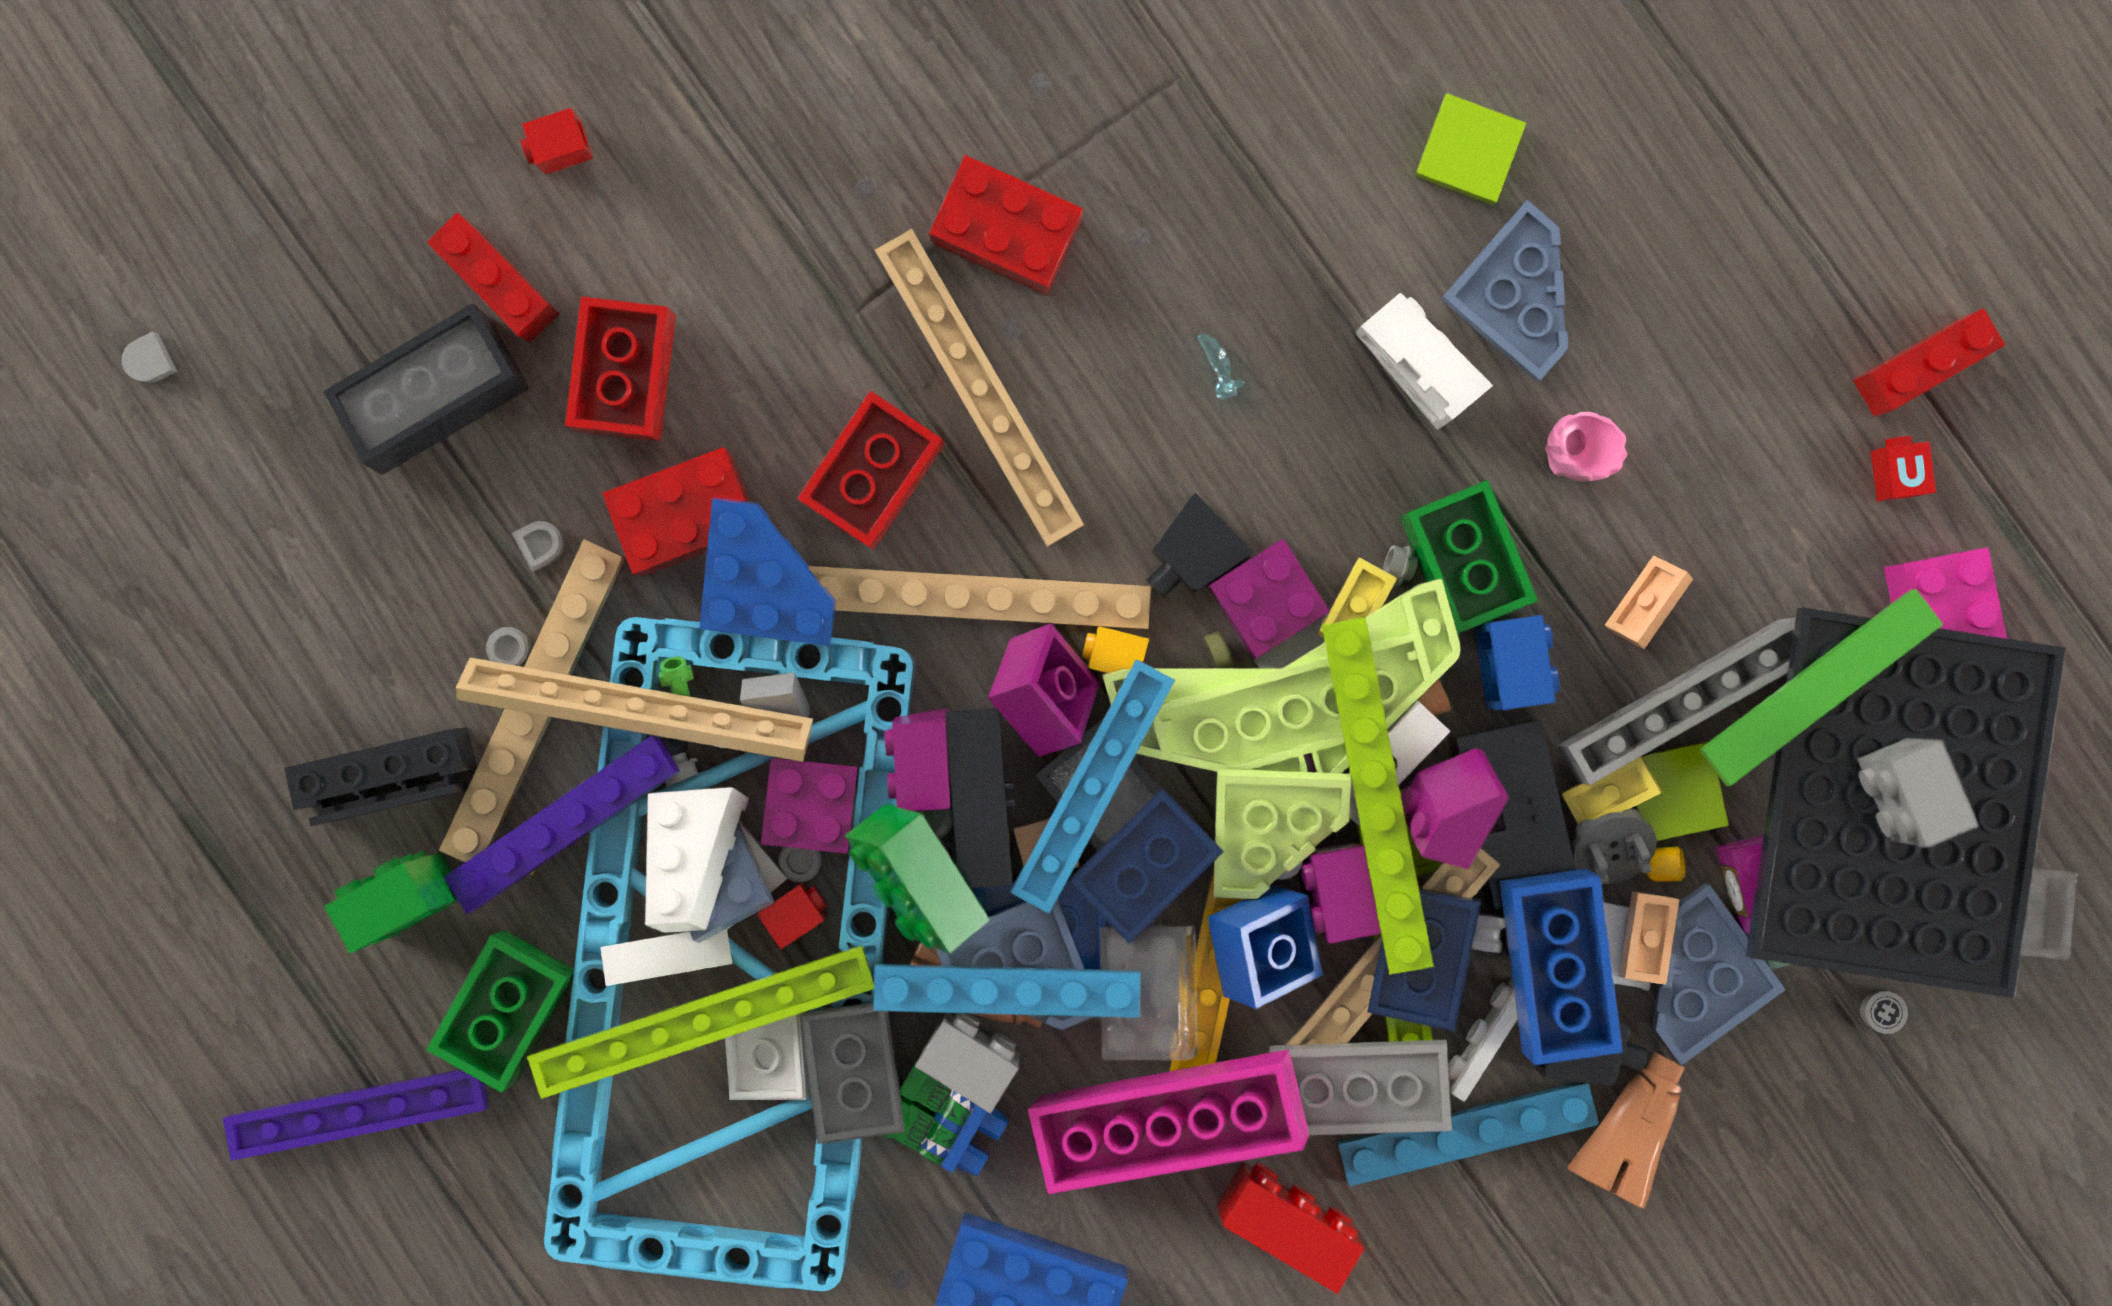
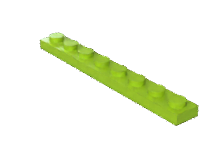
M1366 617L1322 625L1389 975L1434 967Z
M860 945L533 1053L527 1058L540 1098L542 1099L874 989V976L864 945Z

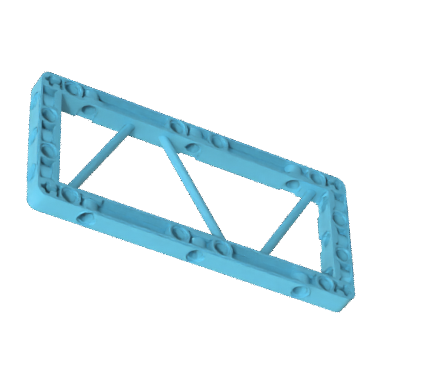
M633 617L624 620L618 626L615 635L610 683L626 685V673L635 667L643 675L644 681L641 688L658 691L660 681L658 672H661L660 664L670 657L678 656L683 657L687 664L778 675L795 673L796 677L869 685L867 701L814 723L808 744L865 720L864 733H866V745L863 764L859 769L853 829L884 804L897 807L896 799H889L887 786L888 773H895L894 756H886L885 730L892 729L893 721L889 722L881 717L879 705L884 698L893 697L901 705L902 711L900 716L910 715L915 678V661L908 651L898 647L875 645L874 642L832 637L830 646L812 644L818 648L821 658L816 667L807 669L801 665L799 654L804 646L811 643L699 629L700 622L667 618L665 620ZM641 629V632L648 634L647 642H640L638 645L636 641L631 640V633L639 632ZM722 635L730 636L735 646L732 655L726 659H721L717 656L714 648L716 640ZM894 654L899 655V662L906 663L905 672H898L896 676V685H905L904 694L896 690L880 691L881 682L884 684H890L891 671L884 670L885 661H892ZM627 655L647 656L646 662L638 660L627 661ZM603 726L598 772L646 740V734ZM747 752L654 793L707 789L771 761V757H778ZM645 795L590 833L566 1043L619 1025L624 983L610 985L606 989H598L590 981V972L593 968L601 969L604 972L600 947L629 942L635 890L646 897V876L637 870L643 816L648 814V795ZM849 855L839 949L842 952L864 945L874 976L875 965L883 964L890 907L884 905L874 893L872 886L876 883L869 872L862 871ZM604 882L612 883L616 887L618 898L615 904H608L602 900L600 887ZM859 912H867L874 916L876 920L875 931L868 934L859 932L854 925L855 915ZM729 938L731 958L734 964L756 980L775 974L773 970ZM874 989L833 1002L832 1007L844 1006L845 1001L850 998L859 999L863 1003L873 1002ZM613 1075L559 1093L552 1153L553 1167L544 1235V1247L553 1259L563 1262L589 1264L602 1268L774 1288L829 1291L840 1282L847 1262L853 1202L855 1201L863 1138L817 1144L816 1138L813 1165H816L813 1192L809 1199L805 1236L597 1212L598 1201L812 1109L811 1098L806 1100H787L600 1182ZM572 1184L577 1186L582 1193V1201L574 1202L568 1199L565 1194V1185ZM823 1215H833L839 1219L841 1228L837 1231H827L821 1226L819 1218ZM570 1217H575L569 1227V1237L575 1239L571 1244L567 1242V1235L561 1234V1232L569 1225ZM646 1238L659 1240L664 1252L657 1255L650 1253L645 1247L644 1240ZM733 1248L744 1249L749 1255L750 1262L747 1264L735 1263L730 1257L729 1250ZM824 1248H831L828 1266L831 1268L829 1273L822 1272V1266L819 1264Z

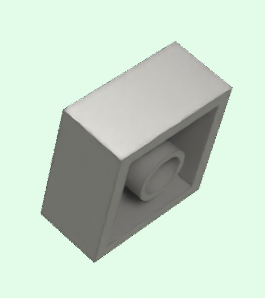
M795 673L742 679L740 695L742 706L809 718L810 705Z

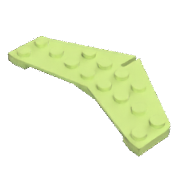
M1442 579L1418 584L1366 616L1387 729L1457 661L1460 655V642ZM1325 642L1284 668L1156 669L1174 679L1175 682L1141 743L1137 754L1215 772L1218 769L1308 772L1303 756L1311 753L1316 773L1342 774L1349 767ZM1120 669L1103 674L1111 705L1130 669Z

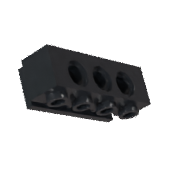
M467 727L453 728L285 767L284 770L293 810L317 806L319 816L309 818L310 826H316L465 792L468 789V783H458L457 773L475 770L477 765ZM440 774V776L444 777L442 781L415 787L417 778ZM397 783L402 788V790L384 795H373V793H376L375 788ZM352 793H355V796L359 795L360 800L332 806L333 798Z

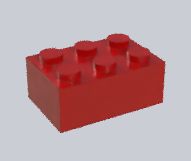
M964 155L929 231V236L933 245L1048 296L1082 222L1083 208Z
M581 296L565 421L566 427L581 433L661 442L676 315L667 306Z
M870 390L797 499L874 550L945 446V443L941 437Z
M725 447L602 493L633 575L641 577L707 553L712 499L722 498L750 502L732 452Z
M1242 1161L1217 1203L1223 1227L1338 1294L1365 1249L1357 1235L1359 1230L1351 1224L1352 1218L1333 1206H1330L1328 1211L1314 1203L1316 1198L1296 1184H1293L1291 1189L1277 1181L1278 1175L1265 1165L1256 1162L1254 1167Z

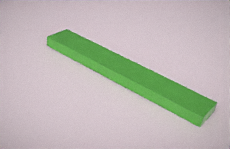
M1917 589L1909 590L1699 749V751L1724 784L1727 786L1733 785L1941 627L1943 623Z

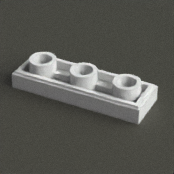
M1418 700L1388 728L1398 785L1451 732ZM1350 768L1344 774H1350ZM1351 779L1349 817L1356 824L1360 825Z
M1511 979L1508 984L1501 983L1492 994L1489 1003L1493 1007L1485 1020L1478 1019L1472 1025L1466 1037V1040L1470 1043L1461 1057L1455 1055L1448 1063L1449 1092L1464 1102L1518 1019L1513 980Z

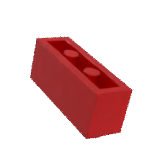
M458 212L427 241L428 245L518 336L530 343L560 314L491 242Z
M1982 308L1955 320L1855 378L1853 382L1875 417L1897 409L2004 347L2005 343L1987 312Z

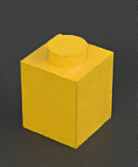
M1098 626L1096 635L1087 634L1082 658L1089 659V669L1105 673L1120 669H1131L1136 659L1141 662L1144 661L1149 639Z

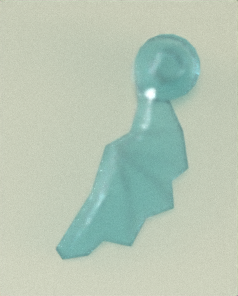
M1206 333L1199 334L1197 338L1207 354L1211 367L1216 370L1220 382L1215 384L1217 397L1220 400H1225L1237 395L1238 389L1244 386V382L1242 379L1234 381L1230 378V361L1225 354V348L1219 345L1216 338H1211Z

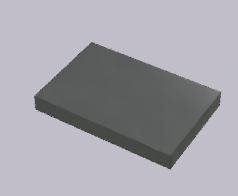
M874 1001L809 1010L800 1013L817 1144L902 1133L905 1131L889 1011H873Z

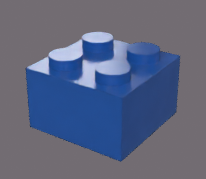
M1543 615L1483 623L1474 627L1486 709L1507 710L1556 702L1554 693L1559 692L1560 689L1559 676L1556 667H1550L1548 649L1553 648V635L1549 623H1544Z
M1274 885L1258 899H1244L1208 917L1224 997L1257 1009L1323 975L1307 895Z

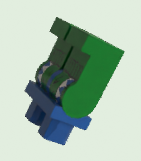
M915 1063L900 1089L905 1131L883 1136L903 1143L927 1159L940 1164L941 1167L951 1173L957 1167L964 1172L978 1176L990 1153L970 1141L977 1129L998 1141L1010 1118L997 1107H994L990 1114L915 1067Z

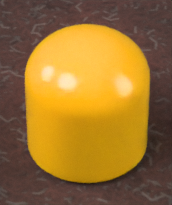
M1679 846L1656 848L1655 854L1649 862L1651 872L1645 873L1646 876L1654 882L1682 881L1686 873L1682 848Z

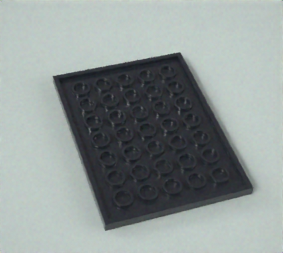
M1797 608L1786 683L1872 618L1810 608ZM1938 628L1777 750L1746 956L1754 959L2015 998L2066 648ZM1906 738L1942 741L1978 826L1929 847L1892 841L1891 837L1889 838L1883 833L1878 824L1876 814L1880 811L1874 797L1864 790L1860 782L1859 772L1862 769L1858 758Z

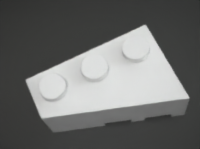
M1399 293L1361 325L1355 333L1438 430L1457 417L1493 385L1452 345L1450 340L1441 331L1437 330L1425 318L1424 310L1413 298L1409 297L1406 299Z
M733 787L648 793L645 925L664 933L706 930L723 880L721 872L728 851L733 849L736 840L734 833L741 811H745L749 800L747 796Z

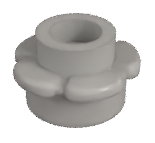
M1393 545L1388 551L1383 571L1397 578L1394 586L1401 585L1403 580L1410 581L1414 576L1418 558L1412 555V547L1407 545V547L1404 546L1402 548Z
M686 752L673 756L672 758L681 772L667 780L665 784L669 787L698 775L699 772L695 765L698 759L694 757L688 760Z

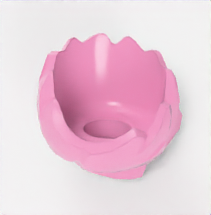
M1580 412L1559 419L1549 434L1545 448L1549 467L1556 476H1564L1573 481H1595L1608 478L1609 475L1618 472L1622 468L1623 461L1628 455L1625 449V434L1611 419L1593 412Z

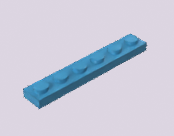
M1137 659L1135 660L1010 893L1048 914L1051 912L1175 682L1174 679Z
M876 964L874 967L873 1011L1140 1018L1141 972L1127 970Z
M1574 1082L1452 1112V1131L1367 1133L1336 1142L1348 1186H1353L1599 1125L1589 1083Z

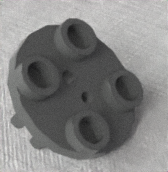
M1627 809L1623 812L1608 813L1594 820L1586 819L1576 826L1574 831L1576 838L1572 842L1571 847L1576 870L1588 869L1600 876L1601 885L1619 883L1635 876L1640 871L1642 874L1651 872L1649 862L1655 854L1657 839L1652 826L1642 817L1638 810Z

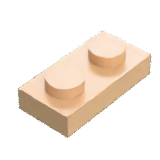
M1653 556L1611 615L1605 627L1611 633L1645 649L1693 578L1687 571Z
M1632 891L1619 977L1666 985L1679 899Z

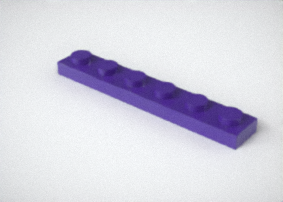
M651 735L444 878L465 913H472L681 771L660 737Z
M458 1069L231 1114L222 1119L230 1161L484 1111L489 1108L485 1083Z

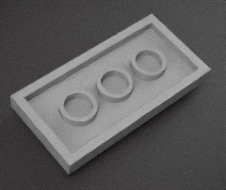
M1446 1040L1270 1046L1269 1053L1287 1049L1290 1051L1310 1135L1452 1131Z

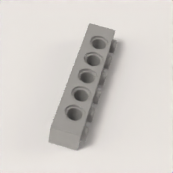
M1796 618L1776 620L1556 745L1577 783L1593 784L1788 673Z

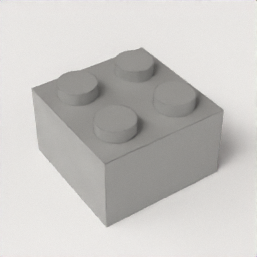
M1906 738L1858 758L1862 769L1859 772L1860 782L1864 790L1874 797L1880 811L1876 814L1878 824L1887 837H1891L1892 841L1929 847L1978 826L1942 741Z
M945 1012L921 1050L915 1067L991 1114L1019 1068L1020 1053L1014 1050L1017 1044L1000 1032L995 1031L992 1036L978 1027L980 1021L970 1013Z

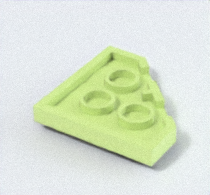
M1218 769L1215 843L1224 852L1214 861L1213 897L1258 899L1270 889V884L1287 870L1290 872L1315 851L1316 845L1333 831L1336 833L1349 822L1351 775Z

